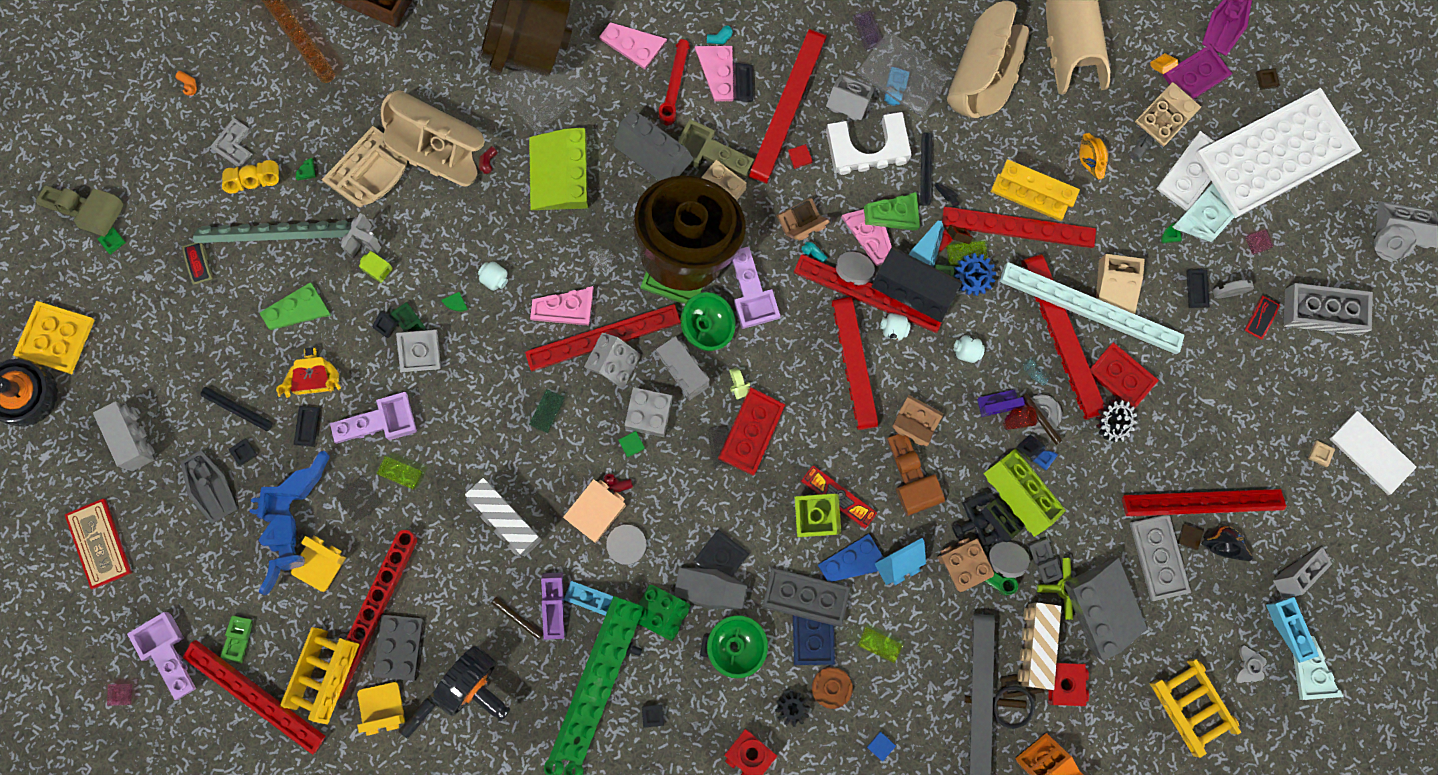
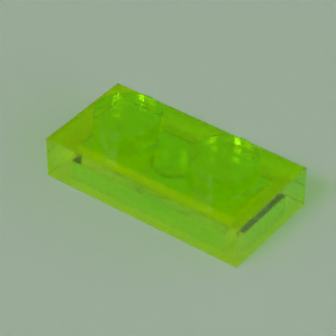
M865 627L857 646L895 663L903 644Z

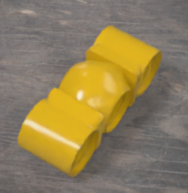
M272 160L257 163V166L246 165L241 169L239 167L227 168L222 173V189L230 194L244 191V187L255 189L261 184L262 187L266 185L273 186L279 181V165Z

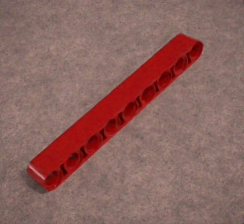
M812 29L808 30L752 166L750 178L768 183L776 158H778L781 152L783 141L785 142L789 127L796 115V109L800 105L803 92H805L809 83V77L813 73L816 60L819 58L823 43H825L826 34Z
M1042 254L1021 261L1022 267L1026 270L1054 281ZM1035 297L1036 302L1040 304L1041 308L1039 309L1044 320L1046 319L1048 324L1046 327L1050 337H1053L1055 341L1054 346L1057 354L1061 356L1063 369L1070 378L1068 381L1072 391H1075L1077 395L1076 401L1080 410L1082 409L1085 415L1083 418L1088 420L1100 416L1101 414H1099L1098 410H1104V402L1066 309Z
M401 530L395 536L346 640L358 643L359 646L338 700L344 696L416 546L417 537L411 531ZM409 534L411 537L409 544L403 545L402 538ZM400 553L402 559L398 564H395L393 557L395 554ZM387 572H391L393 578L387 583L384 580V576ZM379 590L384 594L381 601H377L375 598ZM370 609L375 613L372 620H368L366 617V613ZM363 628L365 630V637L360 640L357 632Z

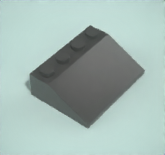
M1115 557L1064 582L1093 655L1100 660L1105 661L1121 653L1147 630L1119 557Z

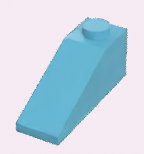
M937 221L911 250L910 256L934 267L945 229L942 221Z
M571 581L564 600L606 616L613 596Z
M1295 597L1283 598L1266 605L1275 627L1299 663L1319 656Z

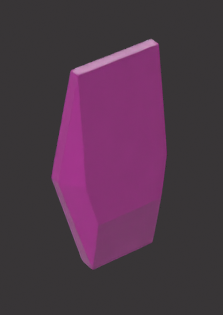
M1222 0L1211 14L1202 45H1211L1216 52L1227 56L1248 26L1252 0Z

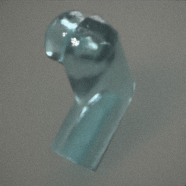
M1026 360V363L1023 364V370L1033 380L1044 386L1049 378L1035 369V361Z

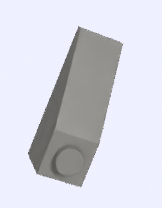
M1319 547L1284 569L1273 582L1283 598L1303 595L1332 563L1323 547Z

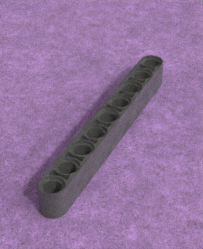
M973 613V647H971L973 667L971 668L970 680L972 681V688H970L972 709H970L969 723H971V730H969L971 750L968 756V765H970L968 775H991L995 618L991 614Z

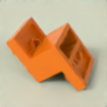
M1047 733L1015 758L1017 763L1029 775H1083L1072 756Z

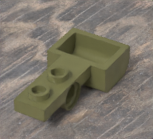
M689 119L678 142L687 148L693 157L690 165L699 168L703 158L712 162V164L717 160L730 171L746 178L754 163V159L713 140L715 130Z
M45 186L36 199V203L39 206L75 217L74 222L78 228L106 237L123 207V203L118 197L98 189H93L88 198L84 199L70 189L65 188L63 191Z

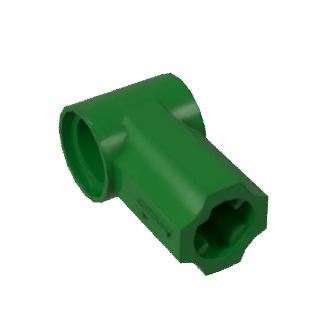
M994 571V576L984 581L1004 596L1012 595L1018 589V583L1014 578L1004 577L1000 572L996 573ZM1004 581H1009L1012 584L1010 592L1003 589Z

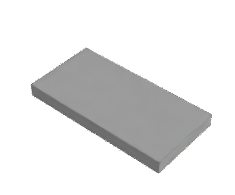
M1170 515L1131 522L1130 527L1150 600L1156 601L1191 593Z

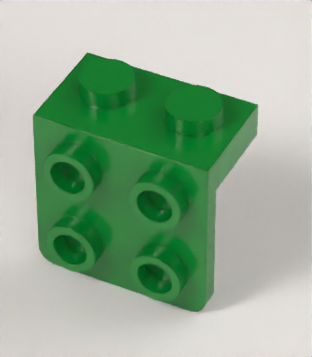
M649 585L639 602V605L643 606L644 609L638 624L673 641L679 632L684 618L688 615L691 605L654 585Z

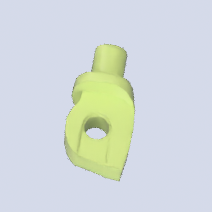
M737 367L730 369V375L734 386L730 388L731 392L734 391L736 399L745 397L750 383H744L741 371Z

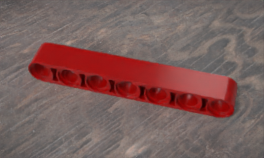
M852 297L834 299L831 303L835 310V313H833L835 324L838 325L839 329L837 334L839 344H842L843 363H846L845 373L847 382L850 383L849 393L851 401L853 400L854 402L853 412L855 420L857 419L858 422L856 427L857 430L878 427V420Z

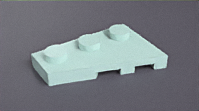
M1311 636L1319 656L1299 663L1293 655L1300 700L1343 697L1334 682L1335 678L1332 672H1329L1326 666L1325 658L1315 637Z

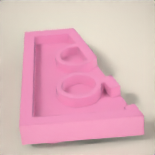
M864 209L843 214L841 218L876 266L882 265L892 247L886 227L865 225Z
M593 286L579 291L573 290L565 294H555L533 299L530 319L533 321L589 326Z

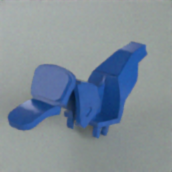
M325 451L318 453L310 468L295 471L280 486L261 487L260 498L251 499L252 503H258V508L256 510L250 509V513L270 523L259 538L260 544L262 546H269L272 552L279 551V558L269 561L267 576L259 589V593L264 596L269 594L274 587L281 569L287 571L302 567L305 563V558L296 555L294 549L296 544V523L289 511V506L293 500L305 499L322 477L323 470L330 458Z

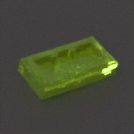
M985 241L946 246L949 265H957L958 260L965 261V255L971 258V254L975 253L977 257L979 254L984 255L983 260L988 258Z
M385 456L377 475L415 490L422 471Z

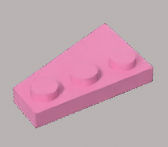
M609 23L599 36L600 40L643 69L648 67L667 42L666 38L614 23Z
M695 46V51L714 101H733L732 46Z

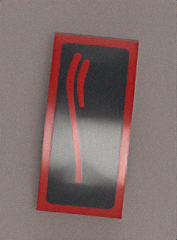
M1261 296L1244 331L1262 340L1271 326L1280 304L1265 296Z

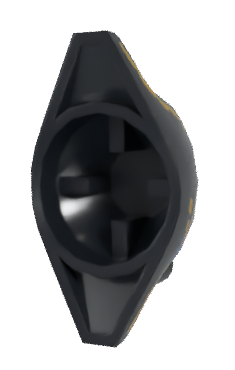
M1230 526L1220 527L1210 538L1204 539L1201 543L1208 550L1222 557L1243 561H1251L1253 559L1252 554L1246 547V539L1235 528Z

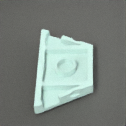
M1212 183L1175 223L1173 228L1212 242L1230 223L1234 215Z

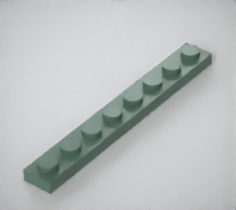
M341 220L336 223L320 221L311 224L300 222L298 224L279 223L278 225L263 223L258 226H250L249 224L230 227V225H221L219 227L201 226L194 233L193 239L194 243L339 238L349 233L352 228V222Z

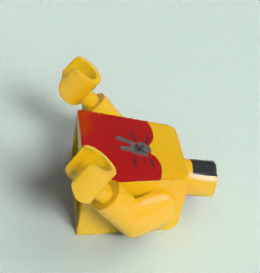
M305 348V359L295 360L283 383L276 388L278 397L285 393L286 398L291 396L290 390L295 395L327 391L331 393L334 391V387L341 390L339 372L331 362H328L323 357H317L316 348Z

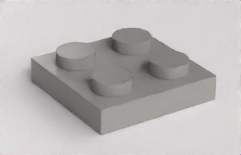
M437 329L396 333L400 372L441 369Z

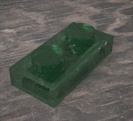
M546 389L529 425L548 434L565 398Z

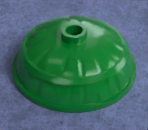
M699 293L690 298L685 304L681 315V328L684 336L691 344L705 351H715L725 347L731 341L735 332V317L730 305L722 297L714 293Z
M735 615L719 621L711 630L707 641V654L711 664L718 672L730 678H745L754 674L763 665L768 652V641L764 630L756 621L745 616ZM732 642L737 643V648L734 650L730 647Z

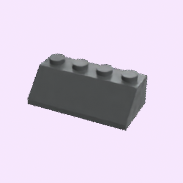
M634 109L620 122L614 147L658 181L679 176L692 162L693 157L687 148Z

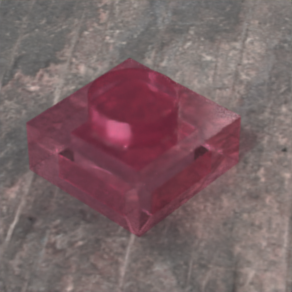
M1266 230L1246 237L1253 255L1273 248Z
M108 684L107 706L131 705L132 684Z

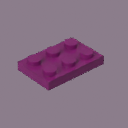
M1208 45L1164 73L1163 77L1169 85L1173 82L1194 100L1229 78L1232 73L1213 47Z

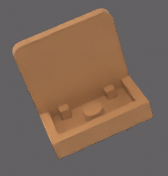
M808 198L776 215L785 235L795 240L798 239V241L807 238L809 233L813 231L823 230L826 228L825 225L829 223L828 218L819 215L812 198ZM806 201H810L817 219L802 227H798L791 209Z
M908 395L892 427L898 434L912 438L916 444L928 446L934 430L943 417V413Z
M969 537L959 541V546L953 549L951 546L940 551L941 555L937 556L940 564H945L959 592H963L994 576V571L978 539L970 540Z

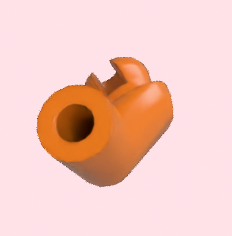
M178 71L175 78L184 83L183 87L185 89H183V93L193 96L197 91L196 80L190 75Z

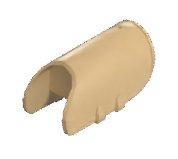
M1047 0L1046 20L1048 38L1046 43L1047 47H1050L1051 50L1050 66L1054 68L1058 93L1065 94L1067 92L1075 67L1089 65L1097 66L1101 90L1108 89L1110 84V66L1098 0Z
M1002 1L994 4L985 10L973 27L947 96V102L951 108L963 116L979 118L996 113L1004 106L1014 84L1018 81V71L1020 64L1024 61V51L1029 37V29L1024 25H1012L1017 10L1014 2Z
M397 90L387 95L381 106L382 125L385 128L383 141L386 146L410 161L411 165L416 167L419 165L429 170L430 174L436 177L440 175L461 186L471 185L477 176L472 151H477L484 146L485 141L482 133L477 128L436 109L404 91Z

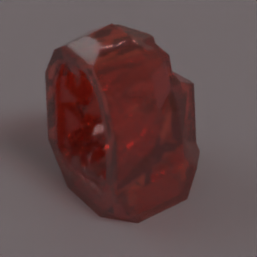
M1033 406L1012 409L1010 415H1007L1004 419V428L1011 430L1036 426L1038 423L1036 410Z

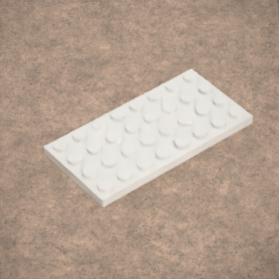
M1319 88L1197 151L1195 155L1230 211L1237 218L1355 156L1362 150L1322 89Z

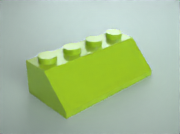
M1016 448L984 473L987 481L995 487L1000 497L1007 502L1013 513L1020 518L1027 531L1032 533L1034 537L1053 525L1066 511Z

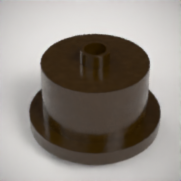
M493 0L480 53L481 58L490 60L488 72L501 75L503 67L506 65L549 77L559 49L566 51L570 42L572 28L567 27L566 22L571 0Z
M674 176L654 183L641 195L634 212L633 231L640 247L641 262L647 273L665 287L680 291H692L712 283L718 277L722 268L726 267L736 258L744 241L746 222L739 203L720 185L695 176Z

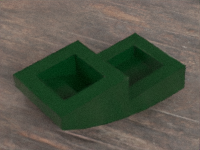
M407 302L391 312V315L399 321L398 324L404 332L427 330Z

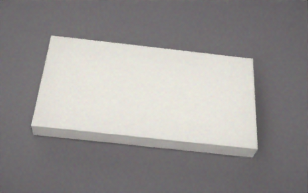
M1200 131L1156 189L1187 211L1211 181L1195 153L1215 141Z
M1358 411L1354 412L1329 438L1388 495L1392 494L1416 468L1404 454Z

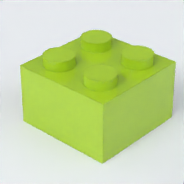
M839 494L795 497L797 537L842 535Z

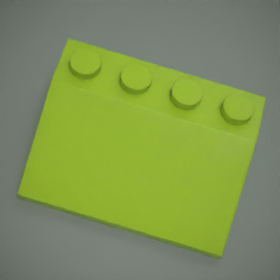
M585 128L562 129L529 137L531 210L588 208L587 136Z

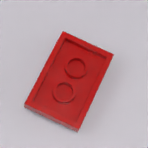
M1114 342L1109 345L1090 368L1095 380L1118 399L1129 402L1130 406H1133L1134 409L1159 381Z

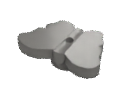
M1241 646L1239 654L1243 661L1240 664L1242 668L1236 673L1235 681L1243 683L1263 680L1264 673L1262 671L1263 666L1267 663L1266 659L1260 654H1256L1255 651L1247 646Z

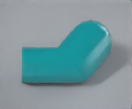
M726 25L723 26L717 35L707 34V44H725L732 36V28Z
M805 242V245L802 246L804 254H811L821 263L828 260V257L813 242Z

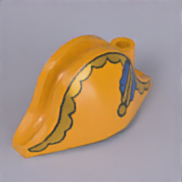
M1090 133L1083 134L1079 151L1080 161L1098 180L1103 179L1108 162V150L1100 138H1095Z

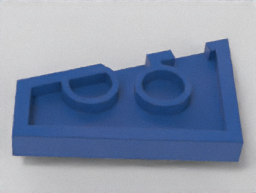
M870 534L820 563L818 567L826 580L833 582L877 572L875 563L884 559Z

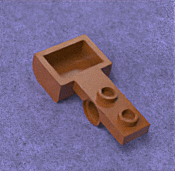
M897 434L887 438L904 483L903 486L895 489L906 516L944 503L945 498L936 475L923 476L919 457L913 450L909 437Z

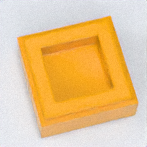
M1164 53L1151 61L1150 65L1154 70L1164 74L1178 65V59Z

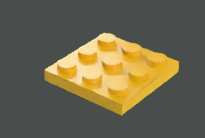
M36 301L13 356L72 374L95 320L91 317Z

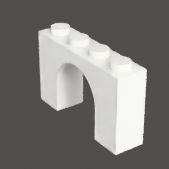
M903 113L883 116L881 122L885 136V147L874 154H864L853 147L846 121L827 124L826 133L834 173L839 172L841 175L850 173L851 170L858 169V171L863 172L875 166L881 169L887 167L888 164L896 163L897 166L906 164L911 157V150Z

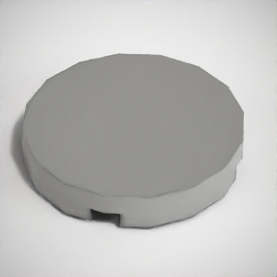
M1392 224L1377 233L1374 239V248L1382 259L1396 261L1395 259H1403L1413 251L1416 246V236L1407 225Z
M845 252L840 255L836 265L838 275L848 283L850 281L855 282V285L868 283L875 272L872 261L858 252Z
M1239 280L1226 283V285H1223V289H1219V287L1214 288L1213 294L1214 298L1217 299L1244 294L1254 289L1253 281Z
M1040 394L1033 396L1031 399L1053 429L1057 428L1062 419V410L1058 402L1048 395ZM1025 404L1022 417L1026 426L1035 433H1046Z
M621 525L610 532L606 548L609 556L615 562L622 565H631L643 557L646 551V539L639 528L633 525Z
M1012 542L995 544L991 548L988 557L992 569L996 573L1000 572L1007 578L1022 576L1028 569L1030 562L1029 555L1025 549Z

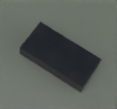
M737 62L733 64V100L741 102L753 101L752 65Z
M1187 270L1189 308H1209L1207 270Z
M299 406L293 445L315 447L320 414L319 407Z

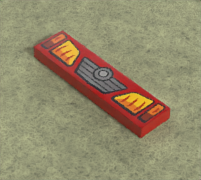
M812 466L801 480L803 484L818 495L839 494L840 511L864 529L867 528L877 512L815 466Z

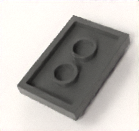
M382 615L373 677L416 680L423 619Z

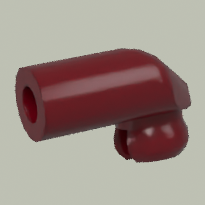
M493 146L486 150L479 158V169L484 174H489L492 171V166L489 165L490 160L498 154Z
M606 474L604 476V483L613 492H621L633 488L631 479L619 481L613 474Z

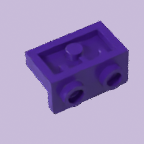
M1015 390L983 396L977 399L981 417L1017 410L1025 405L1023 397L1017 398Z

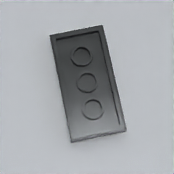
M772 568L762 608L842 627L851 587Z

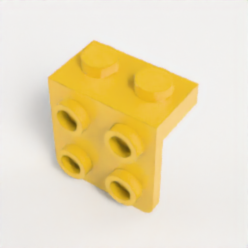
M313 535L312 538L305 536L302 544L306 547L300 555L305 558V563L302 567L292 569L291 574L319 591L325 592L346 557L340 554L342 552L340 549L332 545L330 548L323 545L324 540Z
M397 682L358 691L357 695L362 724H358L359 733L366 732V736L379 733V728L386 727V730L390 731L398 729L399 724L405 723L401 693Z

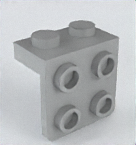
M602 333L584 367L589 371L603 375L618 387L623 388L632 374L640 354L618 337Z

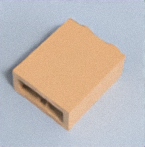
M593 479L563 518L593 542L597 543L626 505L623 503L625 499L617 492L613 495L607 490L609 488L607 484L601 480L597 482Z

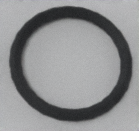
M1021 686L1004 687L993 699V715L997 722L1006 728L1015 729L1023 727L1034 715V699L1030 692ZM1009 690L1023 692L1030 701L1031 709L1028 717L1018 724L1004 722L997 713L996 705L999 697Z

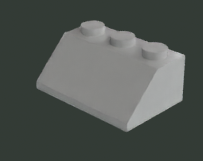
M1382 201L1378 202L1377 233L1392 224L1407 225L1416 236V245L1423 248H1438V214L1435 210Z

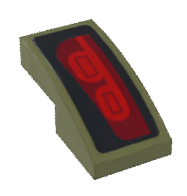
M192 243L182 246L192 284L213 279L203 243Z

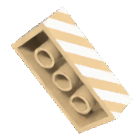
M1032 603L1028 604V608L1024 609L1023 618L1027 621L1026 628L1022 630V640H1025L1024 649L1021 648L1020 661H1023L1022 669L1018 671V681L1021 682L1020 686L1054 690L1061 606Z

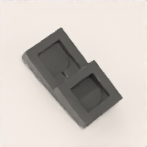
M1044 537L1027 544L1043 584L1063 578L1058 561L1053 556L1047 538Z

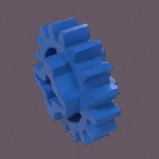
M976 253L971 254V258L965 255V261L958 260L960 266L954 267V270L958 272L953 277L962 281L959 290L964 291L966 289V295L973 293V296H978L979 292L985 294V288H992L989 283L996 281L992 278V275H996V272L991 270L995 265L988 264L989 258L983 260L984 255L979 254L978 257ZM980 264L984 266L985 270L980 267ZM974 272L981 273V275H977L976 277L968 276V274H972ZM964 279L969 282L970 286L965 283Z

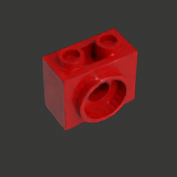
M1056 663L1054 690H1048V705L1086 706V702L1089 701V691L1086 689L1089 672L1086 664ZM1063 679H1066L1069 683L1066 690L1061 687Z
M745 728L724 753V756L727 757L725 762L733 769L736 766L743 771L741 775H763L777 758L773 751ZM749 748L757 750L756 758H747L746 752Z

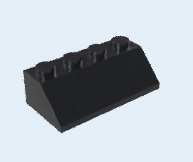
M891 247L876 275L872 288L942 322L962 281Z

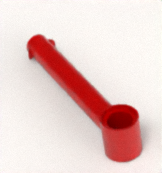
M680 39L676 44L677 50L665 102L659 107L660 122L666 126L672 125L676 121L675 105L688 49L690 50L689 42L684 39ZM666 112L672 113L670 116L663 115Z

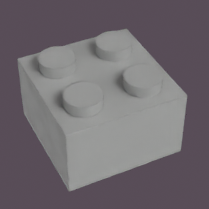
M633 387L625 429L664 437L672 404V395Z

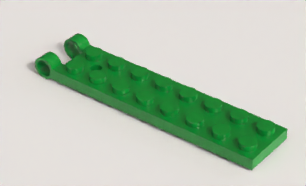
M613 596L549 759L545 762L544 772L546 775H561L563 770L564 775H572L574 767V775H583L582 763L587 755V750L611 694L631 639L634 636L638 621L641 618L643 606ZM563 759L569 760V763L566 765L565 769L562 763Z

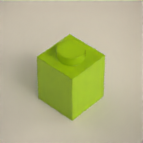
M372 251L361 258L359 265L362 271L379 283H382L393 269L388 262Z

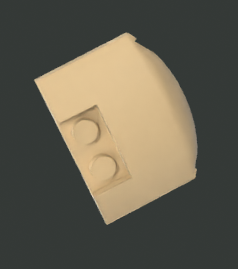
M372 126L325 175L322 181L357 207H362L378 200L394 187L405 171L407 159L389 149L383 141V133Z

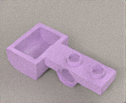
M750 248L740 249L732 262L736 278L739 279V288L743 295L742 298L735 299L734 301L741 328L745 329L780 319L773 290L762 291Z
M403 392L376 400L379 410L330 423L334 442L337 444L355 438H364V435H374L375 432L384 430L388 440L416 433L417 429L407 393Z
M163 612L127 634L141 661H147L151 658L154 660L174 700H179L196 689L186 671L188 669L187 665L184 666L182 656L177 654L173 646L183 640L184 637L170 613Z

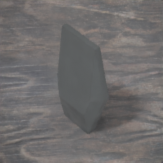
M203 450L180 461L187 494L211 524L238 510L225 474Z
M679 567L674 596L707 609H743L747 585L718 569Z

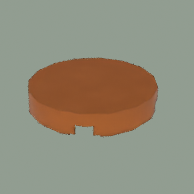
M828 667L815 675L812 682V693L820 705L836 709L845 705L852 695V682L843 670Z

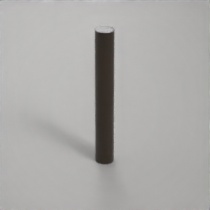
M1027 393L1021 396L1026 406L1055 445L1062 442V439Z
M497 597L492 600L491 604L536 639L540 640L543 636L540 630Z
M965 695L964 703L972 704L971 696ZM999 698L996 706L1026 709V701Z

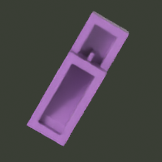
M563 572L542 573L544 640L564 639Z

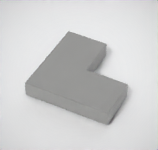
M233 118L210 148L241 169L253 156L252 153L239 145L250 129Z

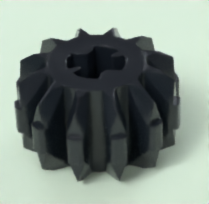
M789 691V699L783 693L781 696L785 700L784 703L780 700L776 701L777 704L782 705V708H775V712H783V714L778 716V720L786 717L784 721L786 726L789 724L790 719L793 727H796V719H798L800 724H803L804 721L801 716L809 717L803 711L809 710L810 706H803L802 704L807 702L808 699L803 698L799 701L801 697L800 692L794 698L793 691ZM792 703H795L798 711L796 714L793 712V715H790V710L787 707L789 704L792 706Z

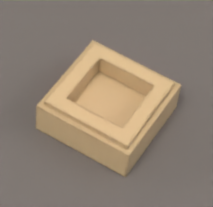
M1315 441L1308 459L1328 467L1335 449Z

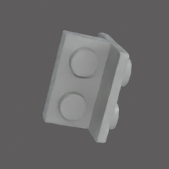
M360 213L358 217L353 219L351 223L352 228L348 234L344 235L341 241L342 249L351 258H354L360 246L377 254L381 249L378 239L369 231L372 227L371 223L364 214Z

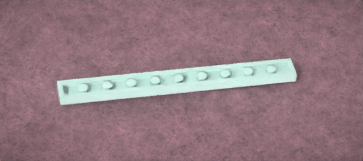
M1009 262L1004 266L1000 282L1174 354H1178L1181 350L1184 334Z

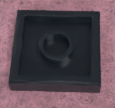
M718 529L693 561L701 568L718 569L732 577L749 556V553Z

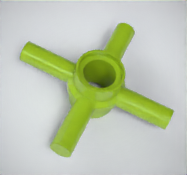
M1062 558L1063 579L1057 585L1037 584V593H1058L1064 599L1065 620H1073V606L1069 595L1064 591V582L1071 579V558Z

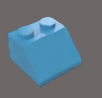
M923 538L875 563L886 585L892 582L894 585H897L905 580L904 576L908 573L910 576H913L921 571L920 567L926 564Z

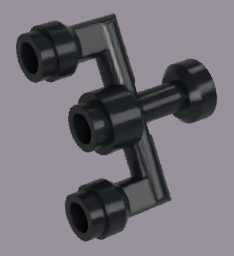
M985 491L979 492L973 498L961 502L971 521L963 525L958 523L952 525L953 532L958 540L964 537L965 532L975 529L976 537L982 548L993 543L999 544L1004 540L998 535L996 529L990 535L985 536L982 529L987 528L991 523L985 519L984 514L979 513L975 515L973 510L976 506L982 507L990 502Z

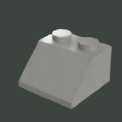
M840 74L832 88L826 107L835 113H844L853 120H862L875 87Z

